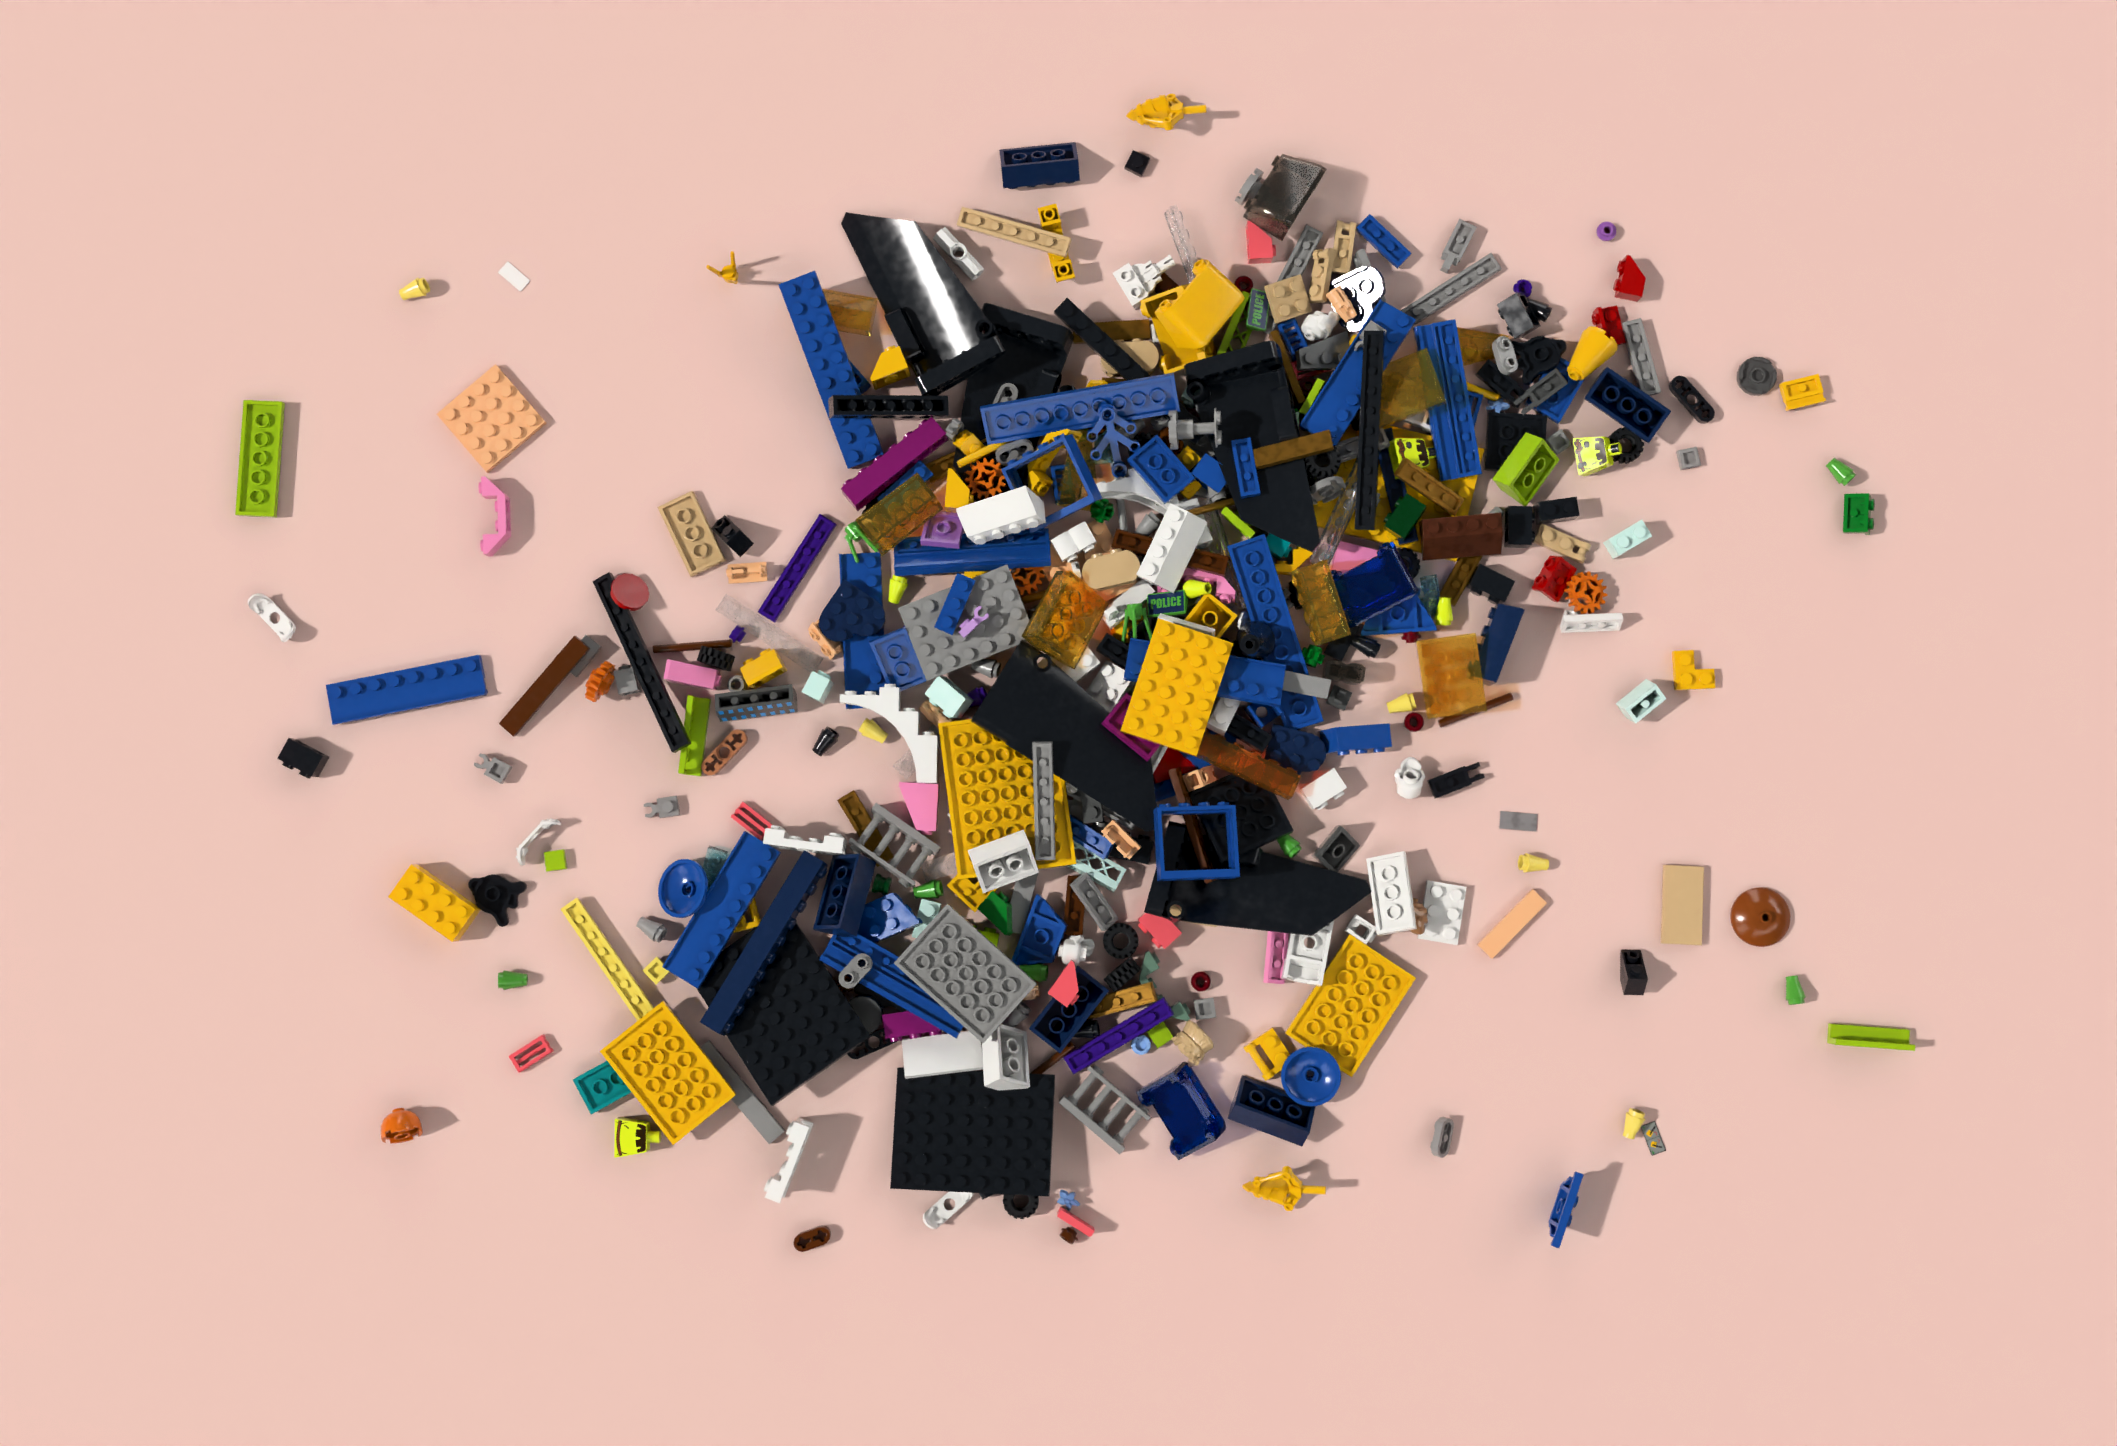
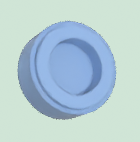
M1141 1034L1132 1039L1131 1047L1136 1054L1143 1055L1150 1050L1151 1042L1147 1036Z

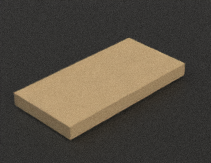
M693 491L657 507L690 577L726 561Z
M1663 865L1662 944L1702 946L1704 867Z

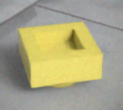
M658 956L642 970L656 985L670 972L662 967L664 962Z

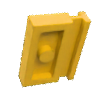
M1819 374L1779 384L1782 399L1786 405V411L1826 401L1823 396L1824 391Z

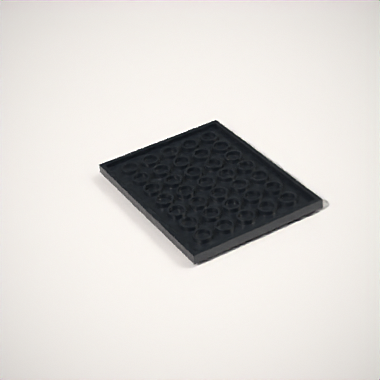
M797 922L793 929L787 932L784 944L778 947L775 952L776 957L774 961L768 964L764 970L765 975L763 979L755 985L754 994L750 999L747 998L744 1003L743 1012L733 1022L732 1030L730 1033H726L771 1106L780 1102L871 1037L824 963L819 960L820 957ZM756 928L721 952L700 989H697L708 1007Z
M897 1068L890 1189L1050 1196L1055 1075L1029 1074V1088L999 1091L984 1087L983 1071H966L905 1079L904 1068Z

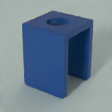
M1205 453L1191 474L1206 490H1208V486L1219 493L1227 484L1219 466L1221 463Z
M1252 703L1244 709L1253 723L1259 728L1264 727L1282 714L1279 707ZM1265 707L1267 709V716L1259 718L1256 715L1257 708Z

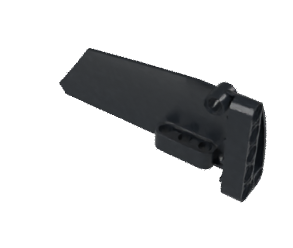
M845 213L841 225L885 312V319L898 346H900L904 358L911 365L917 377L914 380L922 396L940 395L973 376L1006 353V349L994 324L988 320L916 221ZM985 325H989V332L982 334V328Z
M984 303L982 311L996 327L1006 353L967 379L961 422H963L965 427L962 431L968 430L980 441L986 439L980 406L993 404L1000 387L1005 383H1012L1017 387L1018 397L1016 400L1057 393L1062 379L1061 372L1074 341V336L1070 329L1013 310ZM985 325L982 328V331H985L984 334L989 332V325ZM1006 391L1004 394L1006 397H1010L1012 392ZM1040 436L1026 438L1032 442L1034 451ZM956 447L953 467L967 486L970 483L965 482V478H969L966 471H971L972 469L970 463L961 468L958 466L957 461L966 455ZM995 453L985 457L987 462L994 459L995 465L998 463ZM1028 464L1017 469L1022 482L1026 475ZM979 471L975 474L974 479L977 478ZM987 476L984 477L986 483L989 482ZM999 479L995 482L994 488L997 486ZM1003 481L1007 487L1001 488L1002 493L1010 491L1007 481ZM984 488L979 489L981 491H988ZM978 494L974 496L976 502L980 501L978 499Z
M1265 341L1184 365L1187 381L1186 393L1193 400L1201 422H1214V408H1217V411H1221V425H1218V430H1222V444L1216 448L1215 434H1207L1241 520L1313 552L1320 544V538L1304 458L1259 470L1256 468L1261 495L1241 499L1231 446L1232 440L1249 437L1251 438L1252 449L1300 437L1291 389L1287 385L1281 349L1275 341ZM1201 389L1200 394L1194 396L1196 390Z
M1021 640L974 714L971 722L1004 741L1006 745L1032 761V742L1053 741V774L1146 832L1154 830L1153 810L1156 808V797L1151 758L1146 761L1104 727L1101 723L1108 716L1109 712L1058 667L1047 654ZM1043 657L1047 660L1045 668H1040L1037 665L1038 658Z
M1169 821L1163 841L1165 871L1200 870L1186 825ZM1203 835L1213 868L1229 869V862L1221 863L1209 837ZM1257 848L1239 856L1240 877L1236 879H1217L1210 883H1205L1204 880L1157 881L1156 867L1144 913L1163 917L1174 923L1184 921L1313 936L1372 891L1364 879L1265 853L1261 848ZM1172 908H1178L1181 914L1178 916H1173L1170 913V910Z

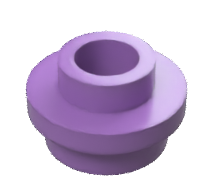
M1602 222L1597 227L1596 233L1598 238L1602 241L1612 240L1616 235L1614 224ZM1604 228H1608L1610 233H1605Z

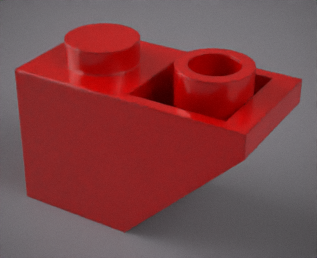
M1626 255L1618 263L1617 272H1619V277L1614 282L1613 290L1616 291V298L1638 302L1642 298L1646 278L1630 255Z

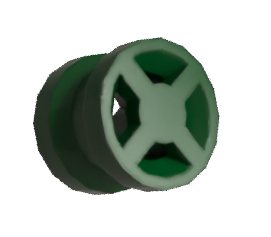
M877 873L872 892H880L884 896L887 895L891 887L892 877L885 878Z

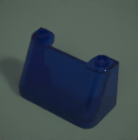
M1393 541L1380 545L1377 551L1378 556L1343 574L1341 571L1332 570L1323 577L1348 627H1355L1412 598L1418 593V588Z
M1182 1062L1136 1092L1141 1104L1147 1107L1153 1105L1173 1137L1170 1141V1151L1176 1156L1178 1161L1216 1141L1226 1130L1223 1117L1187 1062Z

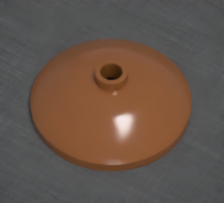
M1752 888L1740 894L1733 903L1730 914L1731 925L1736 935L1745 943L1758 947L1770 946L1780 941L1787 933L1790 925V910L1786 901L1777 892L1767 888ZM1763 914L1767 915L1766 921L1762 919Z

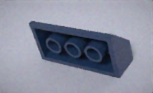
M1075 142L999 150L1003 188L1016 189L1022 186L1035 187L1042 184L1054 185L1062 182L1074 183L1075 181H1080Z
M1608 367L1599 374L1584 398L1647 443L1651 441L1671 412V410Z
M1497 604L1495 607H1491L1487 618H1490L1488 625H1484L1480 634L1483 638L1481 643H1477L1473 652L1476 656L1474 661H1470L1466 672H1469L1467 678L1487 686L1497 683L1525 609L1504 604Z
M862 854L833 855L814 923V930L841 937H857L874 874L875 861Z
M1078 965L1075 970L1079 989L1077 995H1079V998L1074 1005L1069 1004L1066 1007L1052 997L1029 1027V1030L1059 1053L1063 1051L1109 991Z
M1242 1075L1231 1103L1228 1119L1303 1146L1311 1130L1316 1106L1298 1104L1285 1091Z

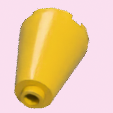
M1592 326L1587 327L1581 334L1567 368L1569 377L1575 381H1581L1610 359L1618 349L1615 339L1612 336L1608 338L1605 335L1606 331Z

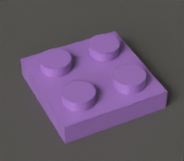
M927 510L920 539L921 545L959 549L964 528L958 514Z

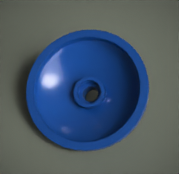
M689 859L677 860L667 867L658 887L659 902L667 914L676 918H686L699 910L708 890V880L703 867L696 861Z
M1303 1047L1291 1053L1285 1060L1281 1070V1082L1286 1094L1293 1101L1304 1106H1319L1331 1100L1337 1093L1341 1082V1072L1337 1061L1329 1052L1318 1047ZM1313 1071L1314 1076L1309 1077L1307 1072Z

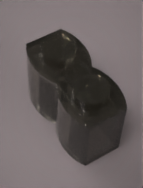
M1332 660L1324 664L1322 678L1331 679V682L1343 681L1346 684L1357 685L1364 681L1366 667L1357 663L1346 665L1341 661Z

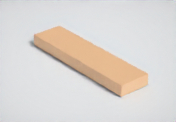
M1531 889L1477 945L1493 959L1547 903Z

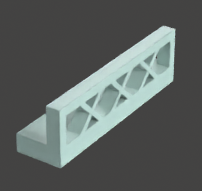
M1073 840L1074 850H1083L1085 858L1076 859L1075 865H1068L1067 867L1079 874L1083 872L1088 873L1092 881L1114 893L1127 869L1109 859L1100 858ZM1095 858L1101 860L1103 868L1093 869L1089 860ZM1115 868L1120 871L1116 881L1108 877L1107 869Z

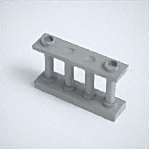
M875 803L872 807L874 818L857 841L852 838L849 839L850 849L857 854L863 853L875 861L878 865L899 878L898 882L904 887L908 888L910 886L914 888L916 882L912 878L928 855L931 856L933 854L936 857L941 847L878 803ZM885 821L890 825V829L876 849L871 852L863 845L878 824ZM901 832L906 836V840L890 863H887L880 858V855L895 834ZM917 843L922 847V852L904 875L896 867L911 845Z
M1089 1065L1087 1066V1070L1091 1072L1072 1096L1069 1095L1067 1098L1063 1095L1059 1103L1117 1153L1121 1154L1125 1149L1123 1139L1142 1116L1146 1120L1150 1119L1149 1110L1141 1103L1138 1106L1102 1075L1104 1072L1098 1066L1094 1065L1092 1067ZM1098 1078L1106 1086L1087 1109L1081 1110L1077 1106V1101ZM1111 1091L1115 1092L1121 1099L1105 1119L1097 1123L1092 1119L1093 1113ZM1128 1103L1136 1112L1120 1132L1112 1136L1107 1132L1108 1126Z

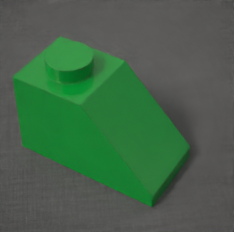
M992 891L977 909L1004 935L1010 936L1013 933L1012 905L1008 902L1009 897L1002 891Z

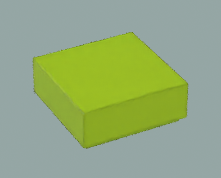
M565 849L544 852L546 872L567 869Z
M1164 1022L1146 1031L1157 1048L1173 1038Z

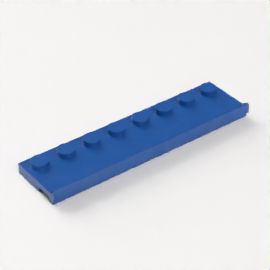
M1382 299L1375 306L1299 426L1302 430H1306L1311 434L1330 430L1333 447L1337 446L1360 410L1363 347L1354 351L1355 344L1358 341H1362L1359 335L1370 320L1387 330L1384 338V372L1416 322V319L1387 304Z
M1456 320L1416 326L1413 328L1433 447L1436 450L1435 459L1439 481L1480 475L1482 471Z
M1043 528L1033 533L1029 529H1025L1019 533H1012L1001 539L990 540L981 545H976L964 533L959 549L922 546L920 542L921 536L894 538L895 576L994 570L1007 564L1009 569L1051 566L1049 528Z
M857 553L858 563L855 562L852 554H839L840 585L845 579L875 599L883 607L881 553ZM884 626L876 635L862 637L855 634L851 639L843 641L845 691H857V695H864L865 691H875L876 695H879V687H884V684H887L869 643L870 640L884 635ZM846 704V709L863 708L857 705Z
M1130 638L1123 680L1137 682L1150 641ZM1230 655L1216 696L1280 707L1286 665Z
M481 655L326 685L332 725L485 696L488 691L484 680L485 674Z
M744 831L709 888L702 906L692 916L662 967L697 989H700L781 852L768 844H763V841Z
M858 933L857 937L832 936L819 959L820 961L841 972L856 955L861 953L867 954L871 957L873 966L859 982L860 984L951 1036L958 1037L964 1026L894 964L899 958L898 956ZM860 960L859 966L864 967L866 964L865 960Z

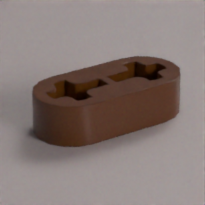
M821 1225L801 1232L794 1239V1247L800 1252H805L824 1245L829 1241L831 1231L827 1226ZM819 1230L822 1233L826 1232L827 1235L824 1237V1240L821 1238L814 1239V1236L819 1234ZM800 1237H803L804 1240L811 1239V1241L806 1243V1247L798 1244Z

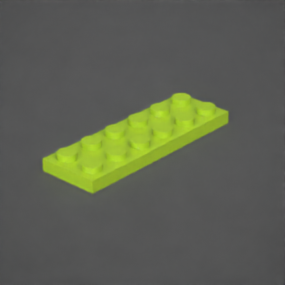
M243 401L235 515L277 518L284 402Z

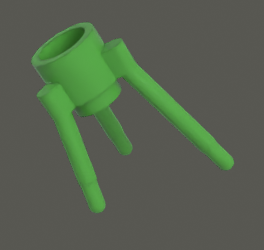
M857 521L850 523L845 528L847 535L844 538L849 544L856 563L859 562L852 540L858 542L863 538L875 552L879 550L882 554L885 553Z
M1142 603L1127 604V609H1124L1125 618L1121 642L1125 643L1129 619L1132 620L1133 638L1137 639V620L1141 619V615L1151 640L1152 630L1147 618L1146 608L1142 607Z

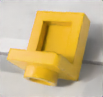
M966 429L960 432L953 442V445L959 448L966 456L985 447L973 433Z

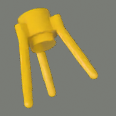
M734 251L730 252L731 264L724 266L722 271H718L710 265L706 266L707 269L717 274L718 277H723L727 283H738Z

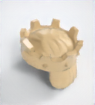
M1191 1020L1186 1022L1183 1031L1171 1038L1174 1041L1173 1043L1176 1046L1178 1045L1180 1052L1189 1058V1067L1198 1066L1199 1062L1205 1057L1204 1054L1213 1049V1042L1210 1037Z

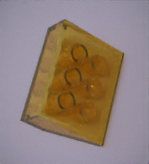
M1427 348L1390 362L1383 372L1380 428H1385L1447 403Z
M1071 570L1056 571L1022 637L1038 650L1071 669H1075L1109 604Z
M1476 633L1416 641L1426 720L1487 711Z

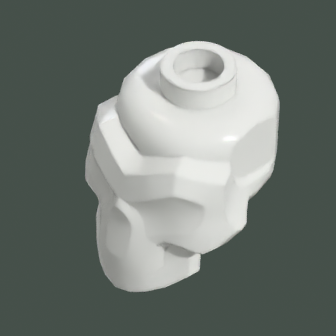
M1315 311L1314 314H1310L1305 318L1301 330L1305 338L1310 341L1327 339L1341 317L1334 311H1330L1328 315L1321 311Z
M1414 757L1406 758L1401 763V768L1397 769L1394 773L1397 793L1406 799H1414L1420 795L1423 780L1425 779V774L1421 770L1422 766Z
M1083 935L1070 936L1064 941L1063 945H1059L1058 957H1062L1064 964H1068L1070 960L1075 965H1078L1081 961L1086 962V957H1090L1095 948L1094 941L1092 939H1084Z

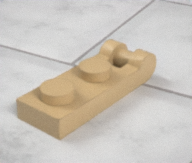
M1341 220L1336 222L1333 244L1335 251L1333 274L1345 275L1350 272L1356 230L1355 222H1350V224L1343 223ZM1342 231H1348V235H1343L1341 233Z
M1326 248L1324 251L1322 249L1313 251L1314 264L1308 293L1309 303L1327 302L1326 295L1329 292L1335 257L1333 248Z
M1542 523L1537 530L1534 543L1582 564L1586 559V552L1591 547L1587 542L1580 541ZM1574 546L1579 548L1578 553L1572 552Z

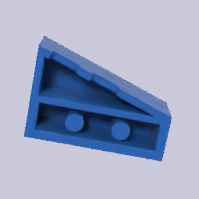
M1390 723L1335 727L1319 731L1320 739L1325 744L1326 754L1338 753V756L1349 755L1350 751H1355L1356 754L1367 753V750L1372 749L1373 753L1385 752V748L1392 747Z

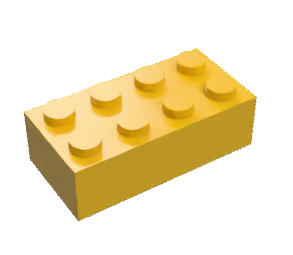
M411 864L388 896L451 942L461 939L481 910L477 905L418 864Z

